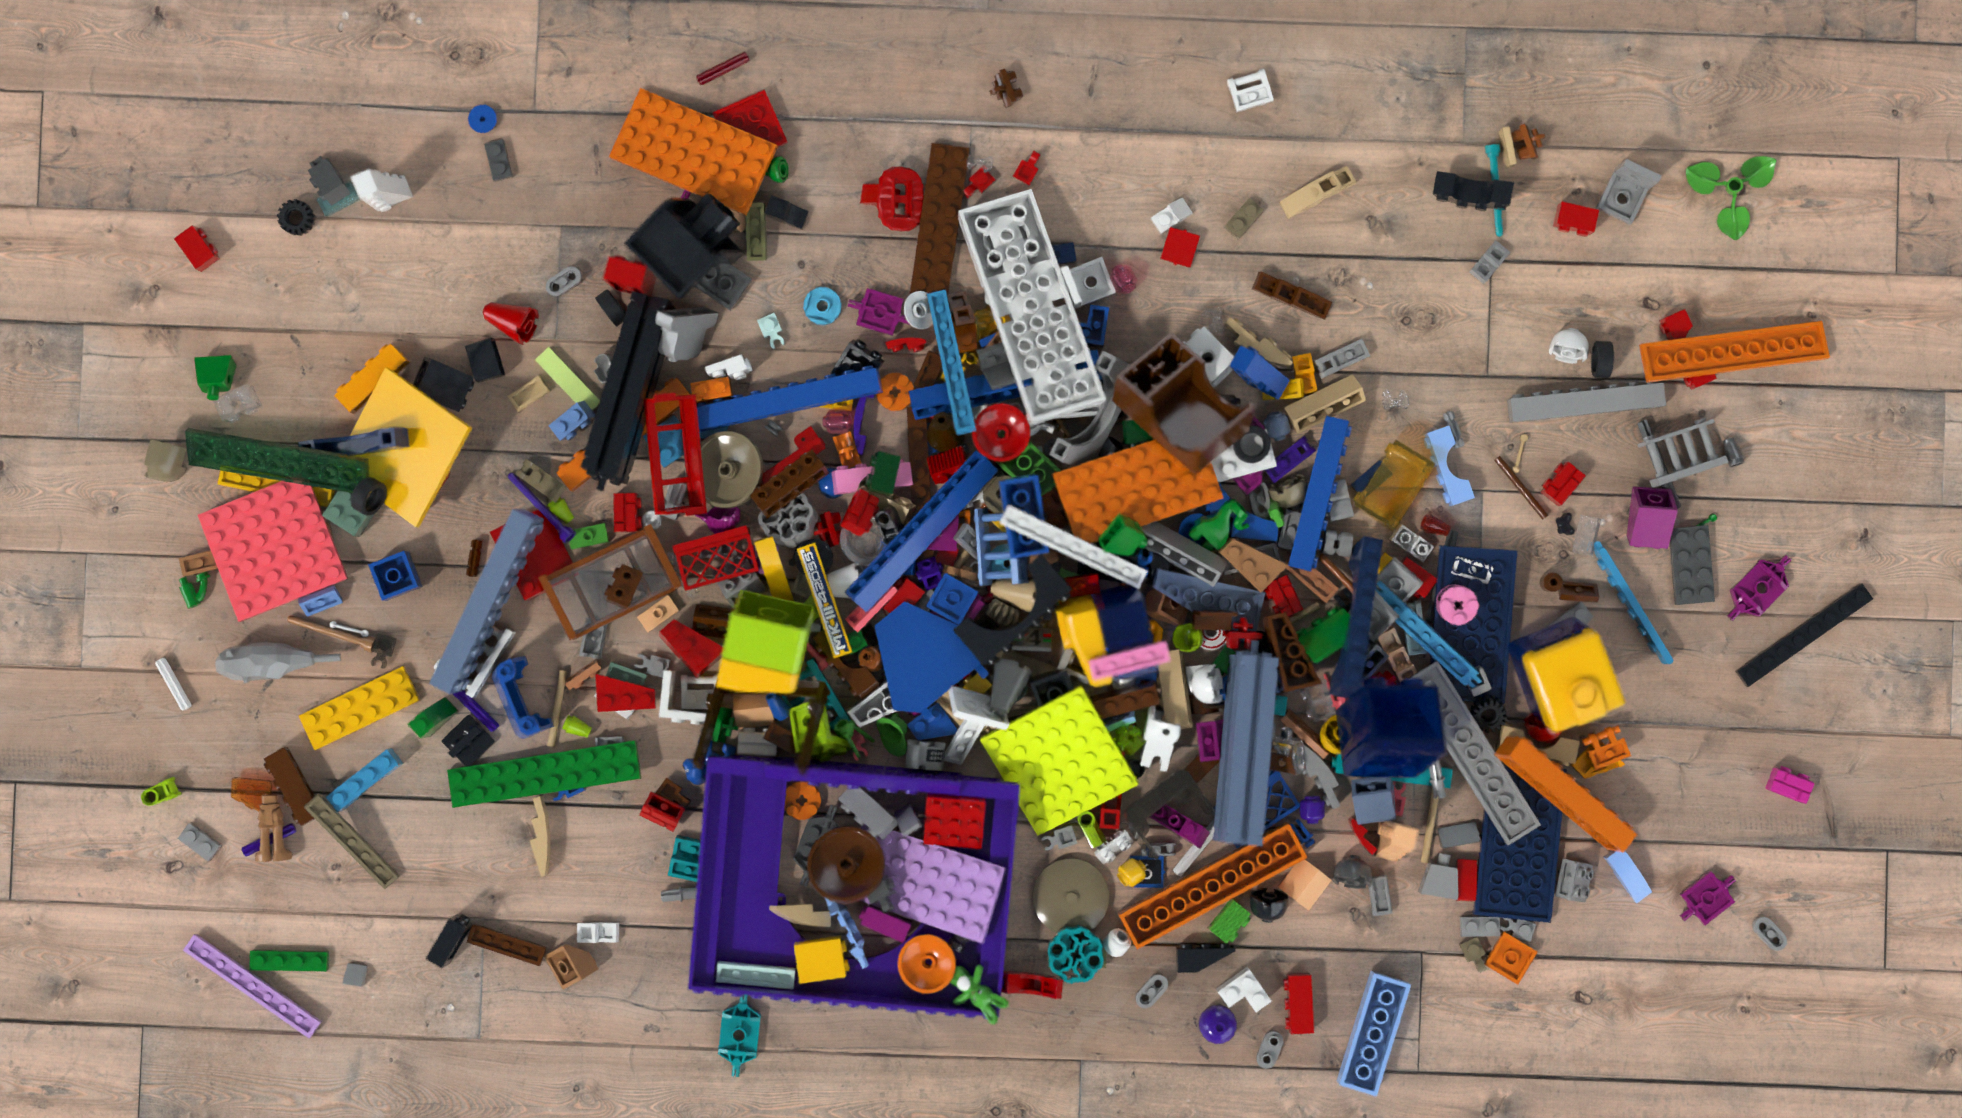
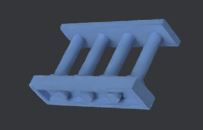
M988 508L974 509L979 586L992 585V579L1008 578L1012 579V584L1029 583L1028 568L1026 567L1028 566L1027 556L1010 559L1009 551L991 552L990 541L1008 540L1006 532L989 533V522L1000 521L1004 513L988 514ZM991 560H1011V571L992 572Z

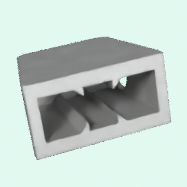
M1439 853L1437 864H1427L1419 886V893L1458 900V868L1449 866V854Z

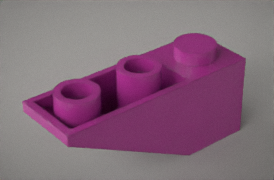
M1158 799L1147 815L1199 849L1210 834L1203 826Z

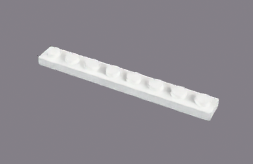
M1009 505L999 522L1138 589L1147 574L1146 570L1110 553H1105L1104 550Z

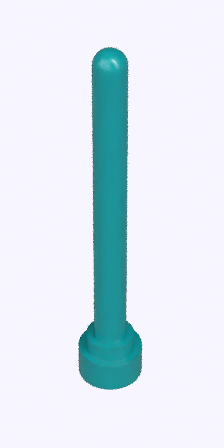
M1500 144L1485 146V154L1490 158L1491 181L1499 180L1497 157L1501 153ZM1494 209L1496 236L1501 237L1503 235L1502 210Z

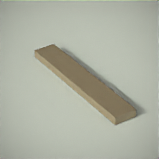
M320 793L304 806L326 831L384 889L400 876Z

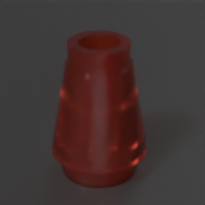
M1431 514L1423 517L1420 528L1425 533L1447 536L1451 526Z

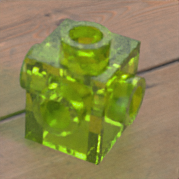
M1122 725L1116 730V736L1113 738L1120 751L1125 752L1128 756L1133 755L1146 743V740L1141 736L1142 732L1135 725Z

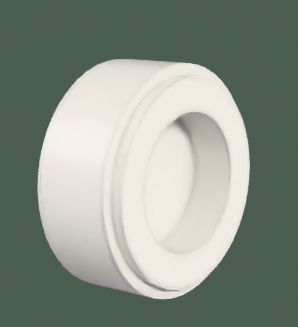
M653 510L647 511L642 517V523L644 526L651 524L655 530L661 526L662 517L661 515H655Z

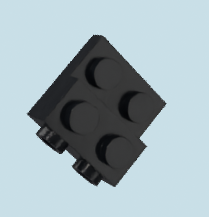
M853 339L845 348L830 374L840 376L843 375L844 371L848 370L859 372L866 366H873V368L879 370L885 360L882 359V354L878 351L873 350L871 352L865 348L867 345L859 339L855 341Z

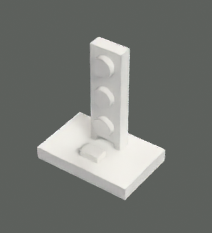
M951 686L948 692L953 716L964 720L945 751L944 761L962 765L985 725L1006 730L1009 726L1007 713L998 715L993 712V709L990 707L991 696Z

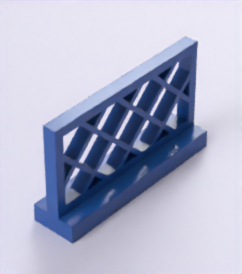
M1271 769L1268 776L1267 788L1269 789L1267 791L1265 821L1267 823L1264 824V831L1300 807L1299 802L1280 772ZM1278 781L1283 785L1281 794L1271 792L1273 785ZM1271 795L1280 796L1278 807L1269 805ZM1284 797L1291 798L1294 805L1288 809L1282 808ZM1214 806L1213 808H1211V810H1212V812H1213L1214 815H1215L1216 806ZM1268 808L1277 810L1275 818H1266ZM1233 843L1237 849L1244 845Z

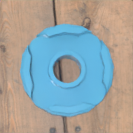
M818 287L806 295L803 308L811 322L817 325H828L839 317L842 304L834 290L828 287ZM820 301L828 303V308L825 311L817 309V304Z

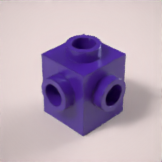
M935 557L917 562L919 570L916 571L919 582L923 581L926 591L936 588L942 579L941 574L944 573L942 572L941 562L937 563Z

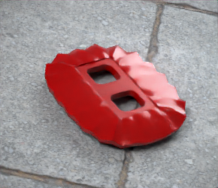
M902 166L890 167L884 170L879 178V185L877 187L878 217L881 219L882 224L890 230L910 231L916 228L921 220L924 199L921 177L911 168ZM896 184L905 185V195H897L895 193ZM896 203L905 204V214L895 213Z

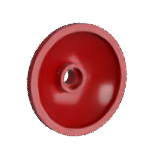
M1003 403L990 405L983 409L974 421L976 431L972 432L973 442L977 450L990 460L997 462L1013 460L1022 454L1029 443L1030 426L1028 420L1018 408ZM1001 430L1005 431V436L999 437L998 432Z

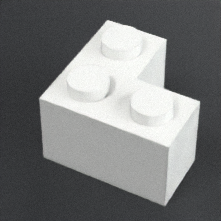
M1248 967L1216 988L1228 1007H1231L1243 997L1247 999L1255 1012L1272 1002Z

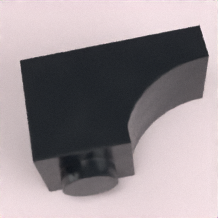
M771 195L765 211L766 217L801 230L809 211Z

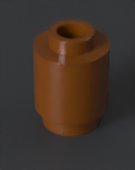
M1546 573L1540 578V587L1546 592H1555L1562 587V577L1557 573ZM1551 579L1554 581L1553 586L1550 584Z

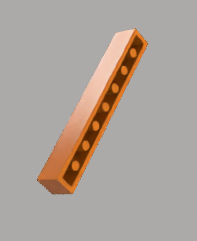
M678 378L669 379L664 383L665 387L662 390L654 392V395L676 392V396L690 394ZM679 400L655 403L657 426L680 408ZM646 423L644 426L642 437L647 433ZM583 449L573 455L574 459L572 461L562 463L558 467L559 471L556 472L572 492L592 477L587 475L586 471L581 468L582 460L585 458V450L583 451Z

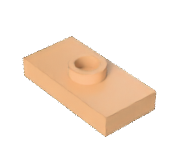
M667 595L637 616V618L649 633L680 610L671 597Z

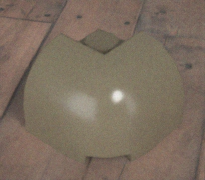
M151 439L144 465L148 466L145 477L162 482L179 480L187 470V468L181 467L185 459L186 448Z

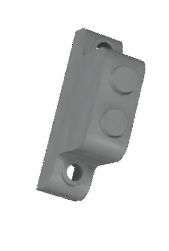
M706 307L658 311L656 324L662 327L658 347L659 353L665 355L666 359L671 362H677L678 360L687 361L689 358H696L701 352L706 330L716 324L719 313Z

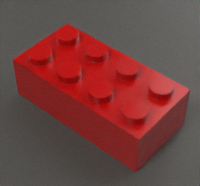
M620 255L608 257L603 280L614 290L632 294L633 291L647 294L650 297L652 296L657 278L642 261L634 260L632 263L626 260V257Z

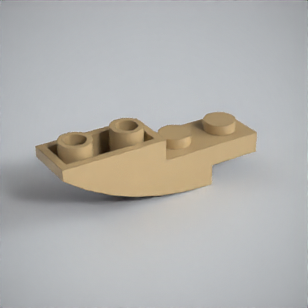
M1345 166L1302 187L1280 201L1279 204L1288 219L1320 204L1323 200L1355 185L1356 180L1349 168Z
M1230 317L1224 324L1227 329L1238 337L1233 343L1238 348L1240 346L1245 348L1253 347L1259 352V355L1263 356L1272 365L1289 367L1293 363L1290 360L1292 357L1284 350L1281 352L1276 347L1275 341L1264 337L1258 342V337L1253 332H1247L1243 329L1244 325L1237 318L1233 320Z

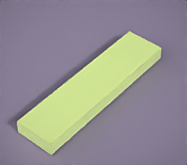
M550 347L535 359L575 403L585 401L592 411L599 406L600 400Z

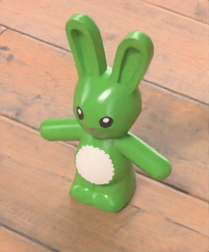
M982 965L976 966L974 977L965 967L956 966L954 976L949 983L964 993L954 999V1004L958 1006L970 998L976 1007L981 1008L990 1024H997L998 1016L990 1004L992 1003L999 1008L1005 1009L1009 1005L1008 1000L993 994L989 987L980 985L983 973Z

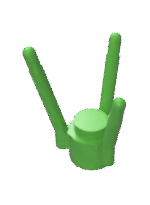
M842 719L837 722L834 731L837 737L847 740L853 752L859 758L860 754L851 740V737L854 735V729L872 743L875 740L859 728L853 720Z

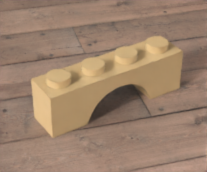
M1501 726L1496 748L1500 747L1507 736L1523 738V730ZM1557 737L1550 745L1535 749L1545 752L1548 760H1558L1557 763L1559 765L1569 766V763L1575 764L1580 741Z

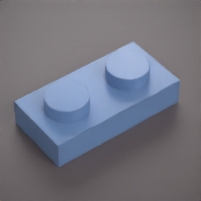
M333 585L298 599V603L308 617L341 604L343 600Z

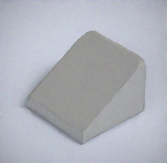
M348 963L343 984L360 987L365 985L368 966Z

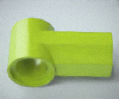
M1088 810L1077 816L1078 823L1091 848L1107 841L1092 811ZM1089 814L1091 816L1090 822H1081L1082 815Z

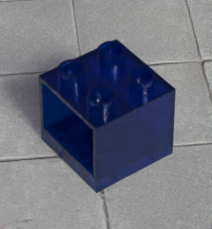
M1383 677L1365 679L1361 689L1351 695L1336 710L1344 777L1417 778L1447 754L1438 686H1423L1422 679H1405L1400 681L1399 685H1387L1386 679Z

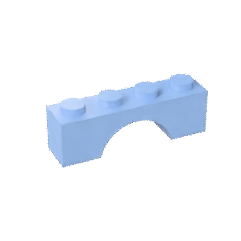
M1450 426L1424 434L1425 438L1423 441L1425 447L1430 449L1432 455L1430 456L1431 464L1433 467H1436L1438 472L1436 475L1438 484L1442 485L1444 489L1442 495L1445 503L1453 506L1475 498L1469 480L1455 477L1448 469L1447 454L1451 447L1456 444Z

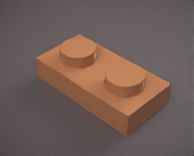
M595 659L565 680L567 688L569 690L573 687L577 689L585 683V679L595 677L596 673L599 674L601 669L599 660Z

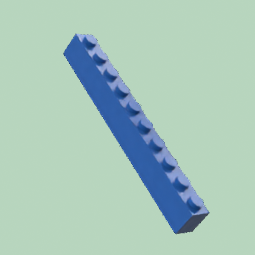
M1097 349L1089 351L1094 367L1099 359ZM1086 361L1075 364L1077 371L1088 368ZM1096 370L1097 375H1098V378H1099V380H1101V379H1102V376H1101V374ZM984 374L965 378L971 408L1021 397L1017 383L992 390ZM1029 378L1023 380L1022 384L1023 387L1033 385V382ZM946 383L909 391L915 420L932 417L939 412H952Z
M866 366L859 372L848 370L844 371L843 375L836 376V374L824 376L825 379L817 380V378L807 379L804 384L793 382L781 389L780 386L769 388L767 392H761V390L752 391L749 396L743 397V394L732 396V399L726 401L724 398L713 400L712 404L706 405V402L697 403L699 432L883 393L879 370L873 368V366Z
M975 451L848 587L845 593L867 613L907 568L914 563L920 554L927 549L932 541L940 535L945 527L953 521L957 514L966 507L970 500L979 493L982 487L992 479L998 470L985 456Z

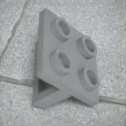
M1562 859L1555 896L1570 901L1586 902L1590 894L1589 883L1594 874L1593 865Z

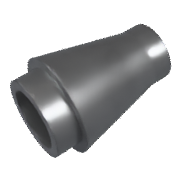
M1735 438L1724 440L1725 455L1728 459L1729 467L1745 463V456L1736 443Z

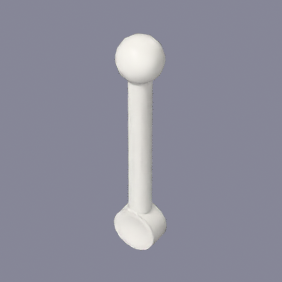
M335 621L329 624L330 628L361 634L362 637H368L369 635L367 630L361 631L337 624Z

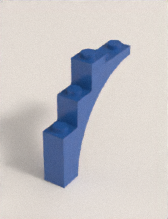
M1220 483L1219 486L1223 499L1206 504V511L1209 512V515L1217 513L1222 504L1231 499ZM1247 512L1248 517L1243 524L1248 523L1249 527L1238 530L1234 526V520L1237 515L1235 513L1230 514L1229 537L1277 542L1278 527L1275 521L1265 520Z

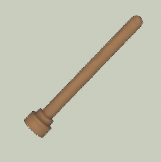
M292 615L287 618L289 623L361 645L364 651L370 653L374 651L377 644V638L371 636L361 638Z

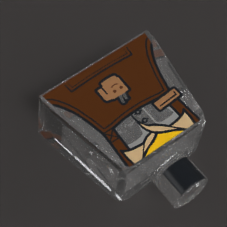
M1283 727L1281 728L1280 735L1272 738L1269 770L1292 775H1299L1306 770L1303 741L1292 738V728Z

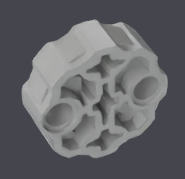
M802 493L768 519L761 512L758 515V520L767 537L773 536L775 545H785L788 548L797 547L802 541L811 538L814 534V526L818 522V516L811 501ZM802 526H806L803 531H799Z

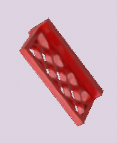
M747 525L672 546L685 591L760 571L751 539L750 528ZM747 539L748 548L744 553L738 550L736 546L740 540ZM722 545L731 547L726 558L717 553ZM704 550H709L713 553L708 563L699 559ZM734 550L743 554L738 565L729 560ZM690 555L695 558L689 568L683 565L682 556ZM715 555L725 560L720 569L710 565ZM745 557L752 559L754 568L746 570L741 567ZM697 560L706 564L701 575L692 570ZM727 562L736 566L733 574L727 575L722 572ZM708 567L718 571L714 579L709 580L703 577ZM690 572L699 576L696 584L688 586L687 577Z

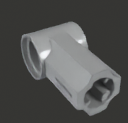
M680 483L669 486L664 498L665 508L682 506L681 503L687 489L686 484ZM680 513L661 516L676 521Z

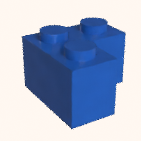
M1090 305L1087 323L1079 322L1087 346L1103 348L1109 307Z

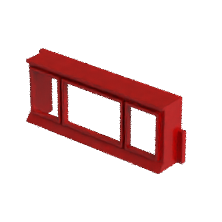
M676 392L655 394L654 398L643 399L655 515L685 513V516L707 513L696 394L676 396ZM679 400L681 423L657 426L655 403ZM682 429L686 477L662 480L658 432ZM687 483L689 505L665 508L663 486Z

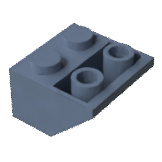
M1390 775L1351 780L1352 798L1358 825L1396 820L1395 792Z

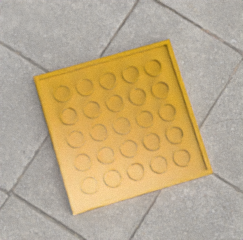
M385 367L350 436L390 427L408 428L409 447L338 458L334 467L357 484L367 477L375 478L385 484L387 495L384 504L413 526L420 527L472 427L392 369Z

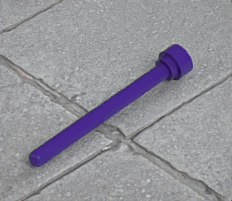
M514 473L508 474V479L559 531V538L564 543L571 541L575 537L576 532L571 527L564 526Z

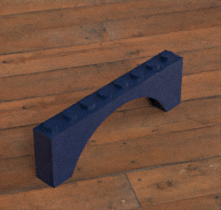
M1363 536L1352 547L1348 565L1353 579L1351 612L1343 648L1331 677L1330 695L1349 698L1361 689L1383 543L1381 539Z

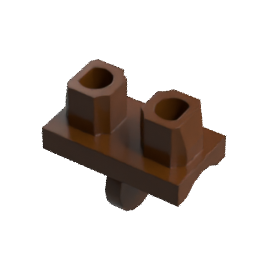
M1001 69L998 74L994 75L996 80L992 82L994 88L989 92L990 95H996L998 100H1003L1005 108L1012 106L1023 97L1020 88L1012 89L1011 83L1017 81L1015 71L1006 72V69Z

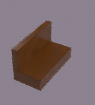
M1193 610L1192 629L1231 630L1232 616L1237 617V612L1231 610Z

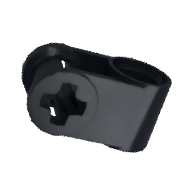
M888 505L875 515V522L881 532L882 539L888 545L900 533L899 531L904 528L898 511L895 507Z

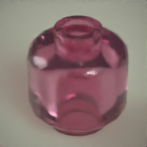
M1117 265L1112 269L1113 272L1110 274V280L1118 293L1128 294L1136 288L1138 279L1130 266Z
M831 409L823 417V427L830 434L847 433L852 427L851 414H848L845 409Z

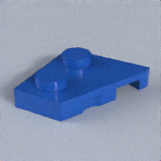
M938 702L928 709L935 717L931 723L927 722L921 714L907 724L917 740L955 735L958 731Z

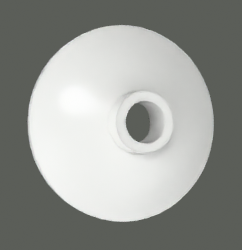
M924 291L911 293L904 304L905 317L909 324L916 329H926L933 324L928 297L926 296L928 293Z

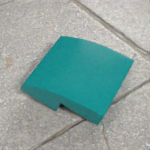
M676 836L668 876L697 882L701 840Z

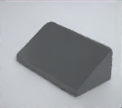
M1476 822L1437 828L1441 848L1481 842Z

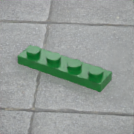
M250 951L249 970L328 971L329 951Z

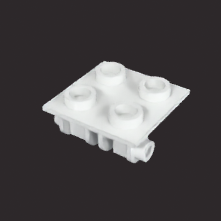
M1125 829L1116 832L1113 835L1114 840L1110 837L1112 841L1110 843L1106 841L1107 845L1103 843L1096 848L1097 850L1094 853L1103 865L1112 862L1118 853L1124 852L1131 847V843L1134 841Z

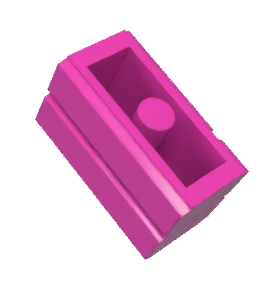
M1780 766V769L1773 768L1765 788L1794 801L1806 804L1814 786V782L1809 781L1810 777L1798 773V776L1791 773V769Z

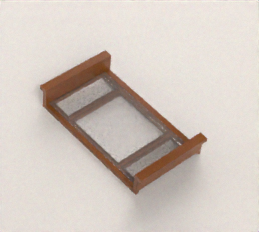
M651 524L645 526L643 530L548 576L545 574L539 577L569 640L580 638L682 586ZM621 564L643 572L627 610L607 602V596L604 595L608 584L613 585L615 579L612 578L616 567L620 568Z

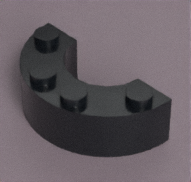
M1437 171L1433 195L1437 197V201L1455 203L1458 208L1466 209L1467 206L1475 207V210L1486 211L1487 208L1506 210V207H1509L1511 203L1514 182L1496 179L1493 181H1477L1460 177L1454 173Z

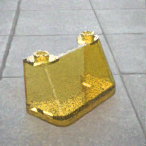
M1397 440L1393 444L1391 442L1384 450L1386 453L1385 459L1363 492L1358 491L1353 499L1356 502L1354 504L1355 507L1392 532L1399 525L1435 467L1434 462Z

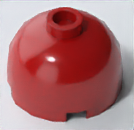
M1540 709L1533 711L1524 719L1528 734L1536 741L1553 742L1563 731H1551L1544 724Z

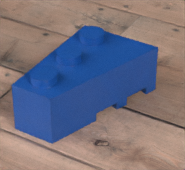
M1240 346L1229 366L1247 385L1279 400L1290 380L1269 364L1263 356L1259 355L1256 349L1250 346L1248 348Z

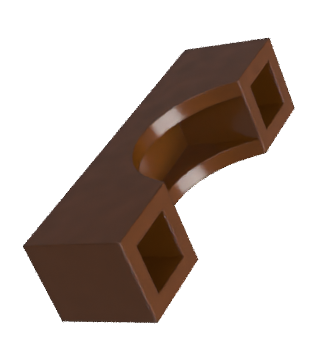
M824 629L813 637L816 642L814 647L820 654L823 652L828 657L825 659L831 668L836 667L838 669V677L843 683L847 681L851 687L848 689L854 697L859 696L863 700L880 686L866 667L854 669L844 665L841 657L834 659Z

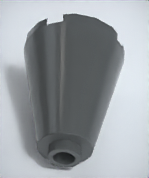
M1008 659L996 661L990 707L995 714L1004 715V713H1009L1032 677L1033 673L1028 667L1024 666L1022 669L1018 667V662Z

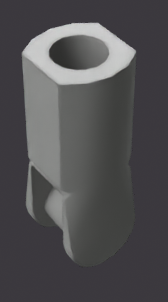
M1141 843V856H1175L1174 846L1176 843ZM1161 846H1166V853H1161Z

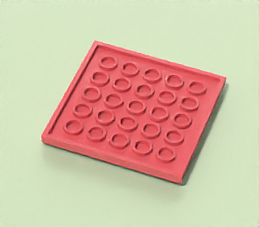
M307 472L198 514L238 622L348 579L325 517L322 516L323 512Z

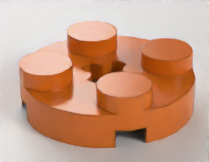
M890 373L881 378L883 393L876 394L879 403L890 411L896 412L906 409L911 404L909 391L914 390V386L908 377L900 373ZM893 387L901 390V393H898V397L890 394Z
M798 781L786 789L785 810L789 816L798 820H805L817 813L821 806V794L815 786L808 785L807 781ZM800 795L807 798L804 806H800V803L796 801L800 798Z

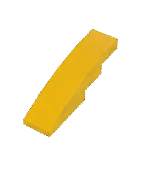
M773 536L754 541L772 597L794 601Z

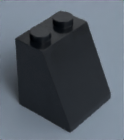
M424 357L412 385L440 405L459 412L460 409H464L467 402L465 397L468 392H471L475 382L473 381V376L431 358Z

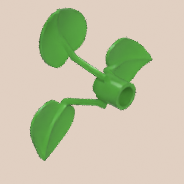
M1766 156L1748 159L1741 167V174L1746 177L1744 179L1733 177L1728 182H1717L1720 178V171L1715 164L1710 162H1701L1687 167L1686 178L1692 189L1700 194L1712 193L1715 185L1725 186L1727 193L1732 195L1731 208H1725L1719 213L1717 225L1724 234L1733 240H1738L1744 235L1749 226L1750 214L1745 207L1735 208L1737 194L1741 191L1743 183L1746 181L1754 188L1767 186L1773 178L1776 159Z

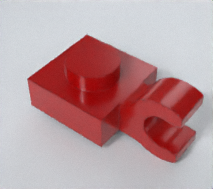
M1033 151L1028 162L1022 160L1013 177L1030 186L1039 170L1035 167V164L1039 160L1040 154Z
M982 166L969 178L972 184L963 190V194L967 198H970L977 190L982 194L996 179Z

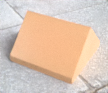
M733 694V712L736 726L739 727L738 729L769 726L771 721L775 723V718L765 699L767 695Z
M1303 860L1292 867L1278 888L1309 911L1332 880L1308 861Z

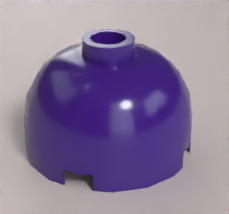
M1223 1005L1209 1006V1008L1201 1013L1198 1020L1202 1036L1208 1042L1214 1044H1223L1230 1041L1237 1030V1020L1234 1013Z

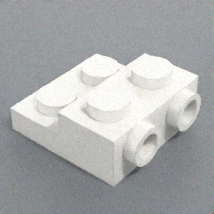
M742 354L705 367L707 374L711 378H723L726 376L725 373H727L731 379L736 381L746 378V374L753 371L748 358H744Z

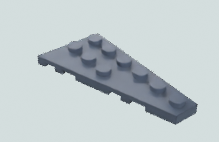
M1156 569L1152 587L1191 612L1193 610H1231L1237 612V617L1232 616L1231 630L1239 631L1233 628V623H1238L1239 619L1243 617L1247 619L1248 623L1253 624V629H1247V631H1257L1265 592L1260 593L1257 590L1217 582L1213 587L1194 576ZM1240 638V642L1244 644L1245 638Z

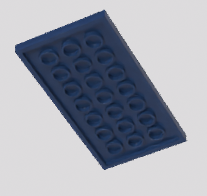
M1439 545L1432 628L1474 667L1481 666L1492 688L1477 696H1472L1468 687L1464 686L1440 664L1462 701L1474 702L1476 700L1479 702V697L1485 699V695H1488L1489 698L1492 695L1495 696V699L1498 697L1505 704L1517 550ZM1463 557V559H1465V558H1466L1467 560L1470 559V561H1472V562H1471V564H1470V563H1466V562H1464L1462 559H1459V558ZM1459 561L1457 569L1454 571V562ZM1473 563H1481L1483 567L1473 565ZM1472 566L1476 568V573L1472 571ZM1489 570L1491 577L1489 583L1485 584L1479 579H1469L1456 574L1464 573L1485 580ZM1447 585H1463L1471 590L1477 598L1479 604L1477 613L1466 624H1451L1442 618L1436 610L1437 595ZM1454 602L1455 607L1458 608L1460 606L1459 602ZM1430 655V664L1437 660Z
M1502 762L1541 825L1512 844L1506 845L1486 811H1483L1477 869V892L1473 914L1551 923L1563 812ZM1561 769L1565 774L1567 773V769Z

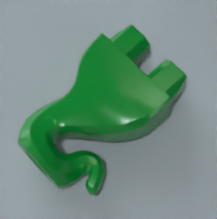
M1230 499L1222 504L1217 513L1202 516L1194 521L1195 525L1189 531V535L1194 541L1204 536L1206 540L1200 545L1211 552L1215 549L1218 551L1225 545L1229 537L1230 514L1235 513L1237 515L1234 520L1235 528L1243 530L1249 527L1248 523L1243 524L1248 517V513L1236 499Z

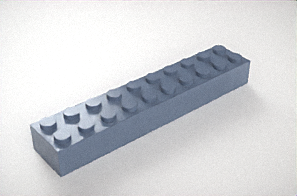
M512 509L430 680V685L448 694L461 692L466 689L469 683L468 677L477 667L476 660L485 650L486 646L484 644L486 639L491 637L494 631L492 627L495 621H498L502 615L501 608L510 598V589L516 585L519 579L517 575L520 569L522 570L526 565L527 559L525 558L528 552H531L535 546L534 539L536 535L541 533L544 527L542 524L543 518L525 509Z

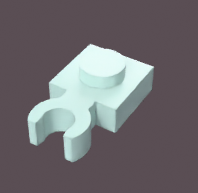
M775 313L757 320L764 338H771L770 346L775 349V340H780L781 344L785 345L784 339L778 335L782 329Z

